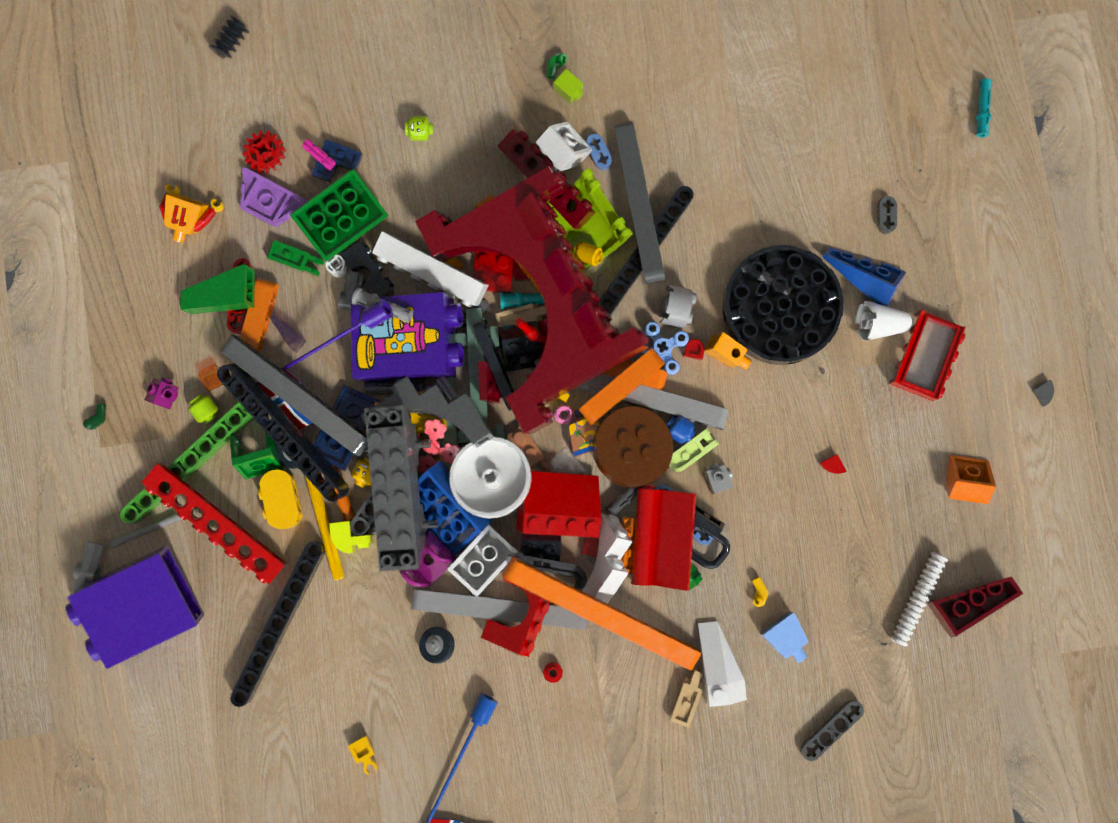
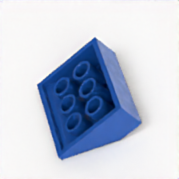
M441 461L429 468L418 479L420 504H423L424 516L426 520L437 519L438 523L434 524H439L438 528H427L426 533L431 530L454 555L461 551L493 521L492 518H483L469 513L457 502L450 486V471Z

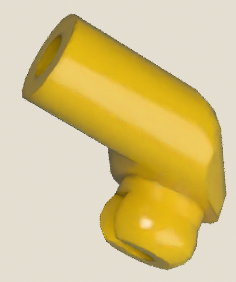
M759 576L752 580L756 588L752 602L756 607L763 606L769 594L767 587Z

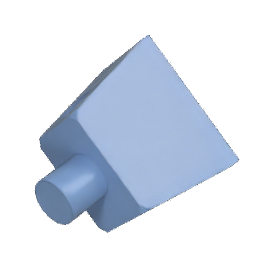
M788 612L760 633L782 657L788 658L793 655L798 663L808 657L802 649L808 643V639L794 612Z

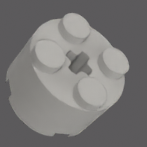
M668 285L665 290L669 292L667 296L663 295L659 317H663V319L659 322L684 328L687 323L691 324L693 312H691V307L696 302L697 293H693L691 289Z

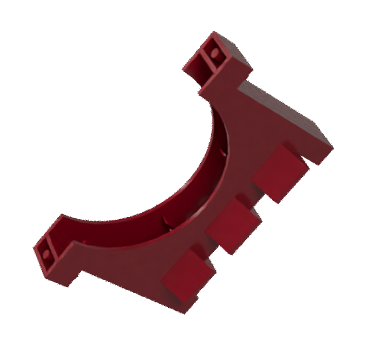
M549 166L455 221H452L449 216L447 217L444 213H440L437 210H433L415 221L433 257L440 254L445 262L453 257L471 252L502 254L519 262L537 283L546 305L548 317L545 349L529 379L514 393L506 397L524 434H533L554 423L551 419L553 414L548 406L545 407V404L649 348L647 345L649 339L644 331L633 327L620 334L617 327L611 325L612 317L608 310L599 306L598 301L600 299L596 291L592 289V286H594L592 279L583 272L585 266L581 259L576 255L574 256L570 251L572 246L564 236L567 232L558 220L556 221L555 218L558 215L554 208L547 203L566 192L563 187L565 182L562 176L558 174L557 170L553 171Z

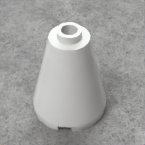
M864 301V304H860L856 312L855 323H859V329H856V333L861 340L866 341L905 333L912 328L913 318L908 312Z

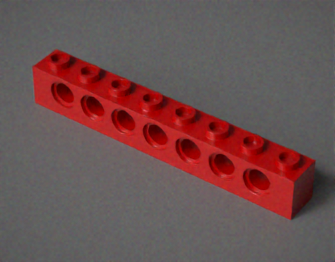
M157 463L141 482L145 485L144 489L151 495L156 494L161 498L160 502L168 508H174L177 511V516L185 521L188 519L193 523L192 527L197 532H204L208 535V540L216 546L219 544L225 549L224 553L232 559L234 557L240 561L241 567L247 571L252 570L257 574L255 577L260 582L270 584L287 564L163 463ZM164 481L170 484L169 492H165L162 489ZM179 494H183L186 497L185 505H181L178 502ZM195 507L202 509L203 514L200 518L196 517L193 513ZM210 520L218 522L219 527L217 530L210 528ZM227 532L234 535V542L226 541L225 534ZM242 545H247L250 548L249 555L242 554ZM257 558L265 559L266 566L263 568L259 567L256 564Z

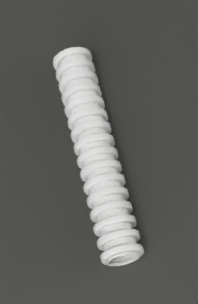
M937 552L930 553L931 558H928L929 562L925 564L926 569L922 570L924 573L920 574L921 579L917 581L918 585L914 587L916 590L912 591L913 596L909 597L910 602H907V608H904L905 613H902V619L898 620L900 623L896 625L897 630H894V636L890 637L892 641L904 647L908 646L907 641L911 639L909 636L913 635L912 630L916 629L915 624H918V618H921L920 613L924 612L923 607H926V601H929L928 596L932 595L931 590L935 589L933 586L937 584L936 580L940 578L939 573L943 572L941 569L945 568L944 563L948 561L945 556Z

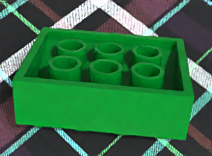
M354 169L290 215L325 262L389 217Z

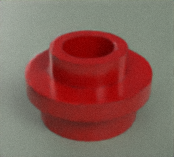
M548 663L543 669V676L546 681L556 683L562 678L563 669L558 663ZM555 669L557 671L556 676H550L549 671Z

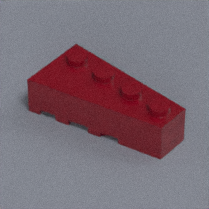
M1011 576L927 604L948 635L956 637L1024 593Z

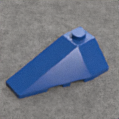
M829 247L823 254V258L868 298L880 305L887 306L906 274L905 271L884 262L881 265L871 263V259L867 257L857 259L852 253Z

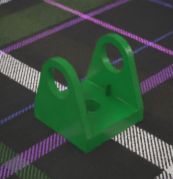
M266 432V449L243 455L237 435H230L232 466L245 480L265 475L271 470L283 469V464L280 462L277 452V444Z

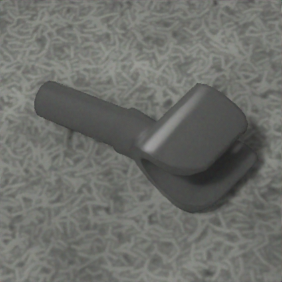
M481 300L479 306H472L467 309L482 308V313H484L491 307L487 301Z

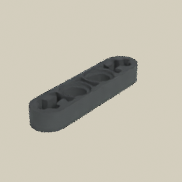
M856 700L846 702L802 744L800 749L801 755L808 761L817 760L863 716L864 707ZM851 705L855 707L858 706L856 708V710L858 711L857 714L851 713L848 716L849 718H851L850 721L844 715H842L843 712H845V714L847 715L851 712ZM837 718H843L845 722L844 727L841 729H836L834 726ZM822 732L830 734V740L826 743L820 741L819 737ZM814 740L822 746L821 749L818 746L813 749L814 755H806L808 752L806 748H813L816 745L813 742Z

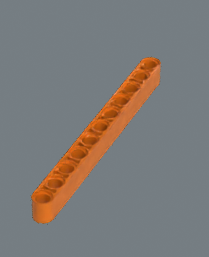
M511 557L502 573V577L686 669L692 671L702 654L697 648L517 558Z

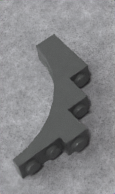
M402 377L396 380L394 385L390 387L394 394L384 397L378 405L369 407L380 408L405 405L408 414H429L442 418L462 430L477 448L494 438L475 405L466 394L455 396L452 402L449 403L437 385L427 387L420 394L409 377ZM364 413L361 415L363 421L366 423Z

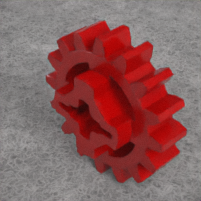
M260 130L258 136L252 133L253 139L247 138L246 140L249 144L243 145V148L247 150L242 153L246 158L245 162L248 165L250 164L252 170L257 168L259 173L263 169L266 173H269L270 168L276 171L275 166L277 164L282 166L280 159L286 158L282 154L286 152L285 147L282 146L284 143L281 139L278 140L279 137L276 134L272 136L270 131H267L266 135H264L262 130ZM272 143L275 144L276 150H274V148H272V146H273ZM252 154L256 156L257 162L253 159Z

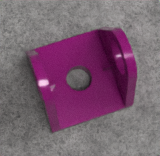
M430 530L425 536L420 568L399 571L402 577L412 586L429 587L457 558ZM427 553L434 558L432 564L427 563L425 560Z

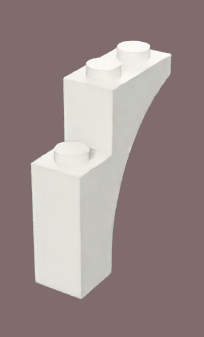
M601 513L597 559L592 574L582 590L607 604L628 574L624 563L620 559L632 543L628 532L613 514Z

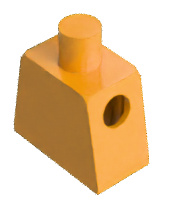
M724 332L712 335L704 350L706 354L728 367L740 366L746 370L752 362L751 359L745 356L747 349Z

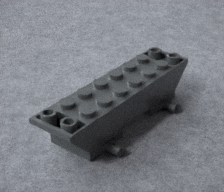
M405 405L364 409L368 443L366 447L368 449L364 450V452L369 454L375 524L371 525V528L374 529L371 530L376 532L379 571L419 569L427 528H438L439 524H434L438 523L437 519L426 520L423 504H420L418 454L420 448H431V444H423L431 443V440L418 439L416 425L412 424Z

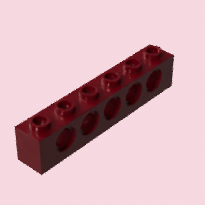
M512 129L498 145V148L526 178L531 177L548 166L553 171L556 170L551 159L541 154L540 147L535 143L532 144L528 140L529 136L523 130ZM522 146H524L525 151H524V153L521 155V154H520V149H521ZM536 159L537 167L534 169L533 161ZM559 170L557 172L565 182L563 187L566 192L550 200L549 203L573 229H581L596 212L592 209L593 204L588 199H583L579 195L580 190L573 184L570 185L566 181V175ZM573 200L576 202L574 210L571 209V202Z

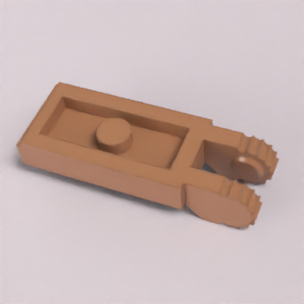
M518 427L506 436L510 442L515 444L524 453L531 471H538L533 465L540 461L546 472H552L539 448L529 434L523 433L521 427Z

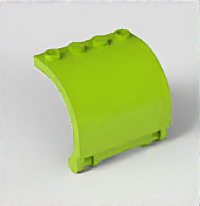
M588 168L581 173L579 179L573 185L580 190L579 195L583 199L586 198L593 204L592 209L596 213L581 229H573L554 208L558 215L555 219L565 228L567 234L564 236L572 246V249H570L572 253L577 243L586 242L600 247L604 254V259L626 242L633 233L630 228L627 229L623 217L618 216L601 190L600 182L598 179L595 180L591 168ZM574 200L571 202L572 210H574L576 207V202ZM583 262L585 266V269H583V271L592 267V265Z

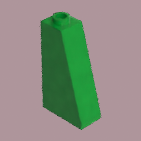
M245 264L182 290L179 300L180 310L192 315L254 308L255 270Z

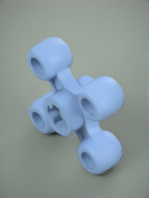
M648 322L644 327V332L652 339L653 344L651 348L665 362L664 371L668 375H675L678 373L680 366L672 358L671 351L674 347L685 346L689 341L688 334L685 331H677L672 338L666 339L660 335V326L657 322ZM649 327H654L655 331L651 332ZM678 336H682L684 341H679ZM663 344L666 350L659 352L660 348L657 346ZM650 349L635 355V361L639 359L640 355H644ZM670 364L674 365L675 370H670L668 366Z

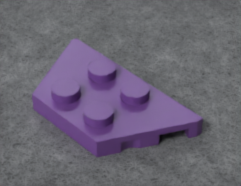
M245 167L242 168L243 184H241L242 198L240 200V209L276 228L291 218L290 215L308 202V200Z

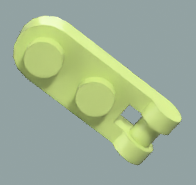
M708 428L673 453L669 468L674 472L685 470L716 447L719 442L712 438ZM704 439L708 445L703 447L699 441Z

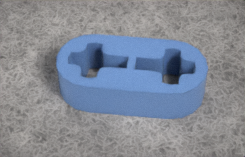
M592 134L587 138L586 142L592 149L590 156L597 169L607 170L611 166L612 161L610 152L603 138L598 134ZM592 140H594L595 142H599V150H596L594 145L590 146L592 144ZM599 154L602 155L603 159L607 158L605 165L602 162L599 163Z

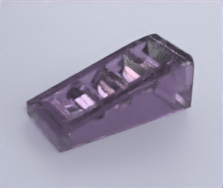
M271 315L270 319L290 349L297 353L306 343V340L278 317Z

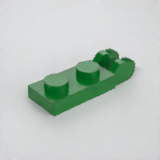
M273 240L266 257L271 261L303 273L305 271L317 277L320 272L314 268L307 267L308 261L317 265L324 264V260L276 240Z

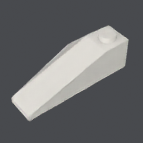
M718 621L697 623L707 705L709 707L723 706L747 700L744 677Z

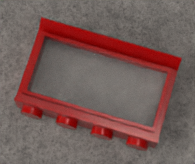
M922 309L915 314L917 321L909 331L911 337L909 342L903 347V358L896 365L898 371L895 379L890 380L889 384L930 401H935L944 395V384L952 374V369L950 368L959 355L957 349L959 344H962L966 334L964 330L966 327L927 313Z

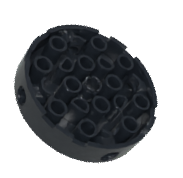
M776 245L756 251L737 267L724 291L722 313L729 335L747 349L746 354L764 363L789 365L810 358L832 340L843 316L844 299L837 276L822 261L823 259L811 251H805L797 248V246ZM750 263V266L747 268V273H742V268L746 264ZM756 266L760 274H753L751 267ZM764 271L771 274V278L774 279L770 286L765 281L760 282L757 280ZM775 281L783 283L784 289L778 290L774 285ZM789 286L792 288L790 294L786 296L783 292ZM779 301H783L787 309L781 308L778 305Z

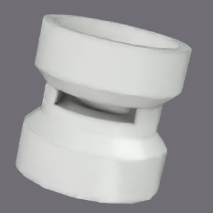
M335 255L325 263L326 269L334 277H343L348 271V265L340 255Z

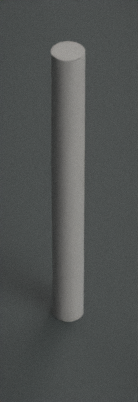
M175 513L110 540L109 545L111 548H114L177 522L181 518Z

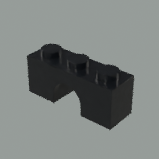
M359 241L340 254L352 272H358L363 269L371 272L370 280L362 285L365 292L369 294L375 293L379 297L394 294L391 289L394 287L388 276L386 278L383 277L381 274L383 268L378 261L373 262L370 257L373 253L367 244L363 246Z

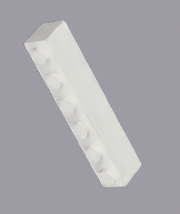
M381 232L372 251L373 254L377 255L379 261L386 264L388 261L393 263V268L401 272L405 270L410 272V277L421 281V279L427 281V285L433 289L438 290V288L445 290L444 293L453 299L455 296L462 299L461 303L468 307H472V305L479 306L489 286L477 278L386 232Z

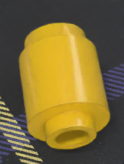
M586 242L577 243L573 252L574 256L576 255L582 262L592 266L600 264L604 257L600 247Z

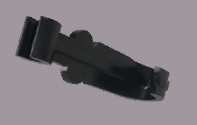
M522 553L508 555V557L517 558L543 572L575 577L576 584L574 587L579 590L583 589L586 585L587 576L585 572L575 564L525 556Z

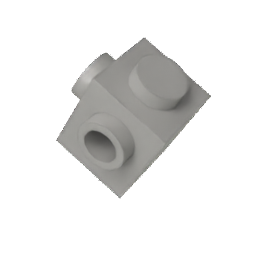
M719 463L707 467L709 471L704 472L712 494L733 487L730 480L733 479L729 468H726L725 465L719 466Z

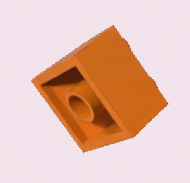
M950 455L946 480L949 499L989 504L996 488L989 460Z

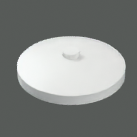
M498 437L490 439L478 448L472 443L466 445L455 457L450 470V486L457 502L469 513L483 518H497L514 511L526 498L531 485V470L524 453L512 442Z

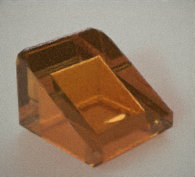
M216 363L198 372V377L208 392L223 385L217 377L218 366Z

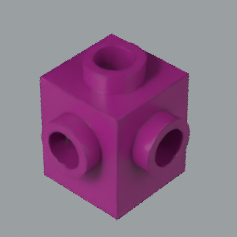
M161 377V380L153 378L152 382L147 386V394L144 400L170 410L178 396L177 391L179 387L173 386V381Z

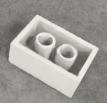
M488 525L447 570L478 597L508 564L511 558L508 555L518 553L519 551L492 526Z

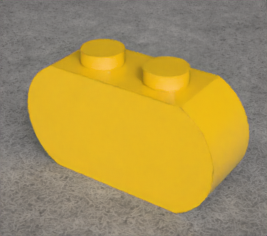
M283 470L267 472L261 478L260 488L258 489L259 498L263 500L264 508H262L263 517L274 528H293L298 525L303 517L295 477Z

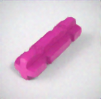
M306 139L303 142V149L309 152L328 170L333 169L336 162L310 139Z

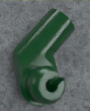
M96 404L95 414L83 421V426L86 429L94 430L105 422L106 405Z

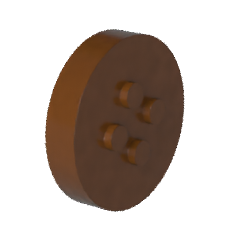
M624 407L608 415L597 427L592 443L593 457L601 473L611 482L623 487H641L654 482L666 472L673 456V440L667 425L658 415L641 407Z

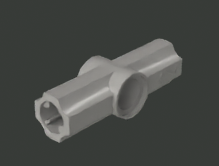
M86 541L81 561L77 563L74 569L73 577L75 582L71 593L78 587L99 578L101 573L99 564L105 545Z

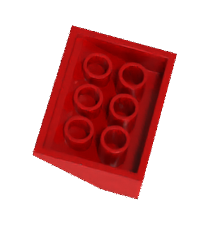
M531 471L529 492L524 501L518 506L517 531L523 534L600 537L601 505L599 476Z

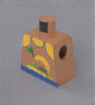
M579 409L572 412L575 423L568 425L574 458L592 452L593 437L599 426L598 421L591 425Z

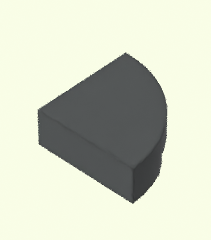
M1048 380L1032 390L1042 407L1048 405L1053 398L1054 385L1052 380Z

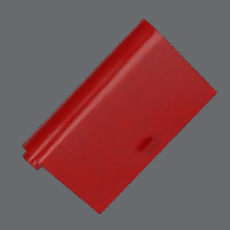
M644 485L642 488H638L631 584L639 586L653 585L689 591L696 493L654 489V485Z

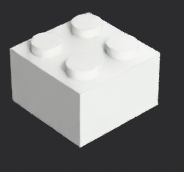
M568 121L549 126L536 141L540 151L547 155L554 164L553 166L560 171L579 166L592 151L590 146Z

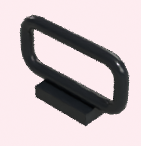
M696 504L694 525L720 542L723 548L714 561L704 559L693 550L691 559L706 569H715L723 563L730 552V543L721 534L725 523Z

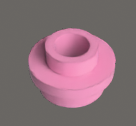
M568 405L558 406L554 412L555 420L560 424L570 423L573 419L572 408ZM562 411L567 412L568 416L566 418L560 416Z

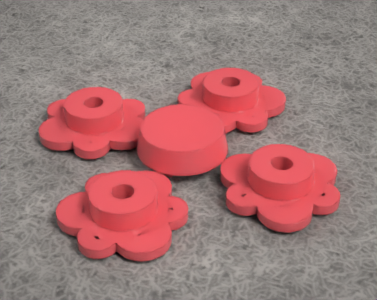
M439 419L434 421L427 420L425 422L426 428L424 432L429 435L431 443L423 444H431V448H423L428 455L419 457L417 470L422 472V474L437 463V461H433L434 459L431 455L440 453L443 456L442 460L452 465L455 457L461 450L458 445H451L450 443H447L445 447L440 449V442L437 439L445 436L444 432L447 430L445 424L440 423Z

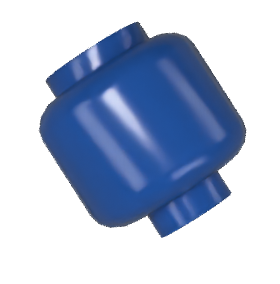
M682 415L675 418L671 416L666 423L672 439L679 444L688 443L696 432L694 423Z

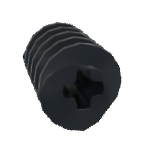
M231 15L232 20L227 19V26L221 27L224 33L218 32L217 36L219 39H213L215 45L210 44L208 46L223 59L225 57L232 58L229 51L236 52L234 44L241 46L238 38L245 40L243 32L250 33L242 22Z

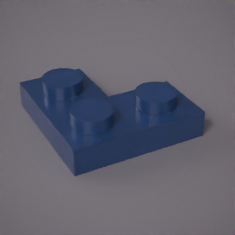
M326 139L322 150L336 162V165L333 169L328 170L317 161L311 174L313 177L331 183L338 166L350 171L354 169L356 172L363 154Z

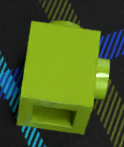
M565 69L553 82V90L571 104L574 100L578 101L583 95L584 83Z

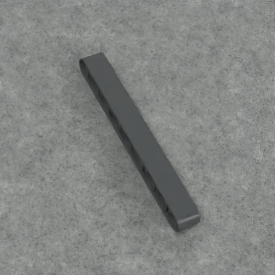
M629 121L614 125L645 282L648 284L666 280L634 123Z
M234 334L230 335L220 350L223 355L349 451L361 456L368 446L367 434L243 339Z

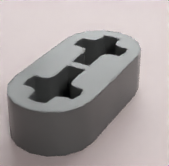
M890 196L882 198L877 205V226L882 234H890L897 227V202ZM886 202H888V205H891V207L888 209V213L887 208L883 206ZM887 218L888 224L892 225L888 229L885 225H883L886 222Z

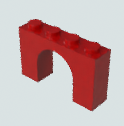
M503 577L502 581L519 587L526 593L529 600L527 616L520 624L514 627L496 620L487 619L481 638L515 654L529 657L530 653L534 650L536 637L542 629V621L549 610L550 601Z

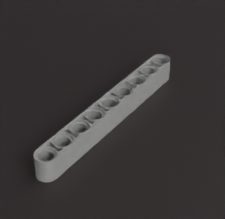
M600 374L575 389L597 394L616 377ZM644 385L637 387L621 401L673 417L682 415L694 423L724 430L729 410Z
M413 589L411 609L522 622L527 616L529 602ZM549 604V610L544 616L542 625L587 630L588 620L559 605Z

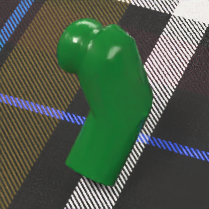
M565 53L556 54L548 60L546 78L555 79L556 69L563 66L568 60Z

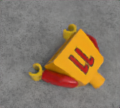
M166 184L165 189L167 193L164 194L159 205L164 225L174 229L172 239L177 242H184L186 234L191 235L200 232L211 222L216 212H221L224 209L223 202L219 206H214L217 203L216 198L211 200L212 207L208 208L209 205L180 195V189L177 185L172 190L170 184Z

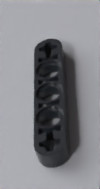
M483 319L473 322L475 333L506 407L511 411L512 409L506 397L514 393V389Z

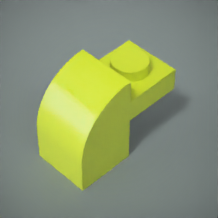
M351 521L329 523L331 540L334 546L342 552L356 553L355 545L359 549L368 548L369 543H374V535L354 537V533L350 529Z

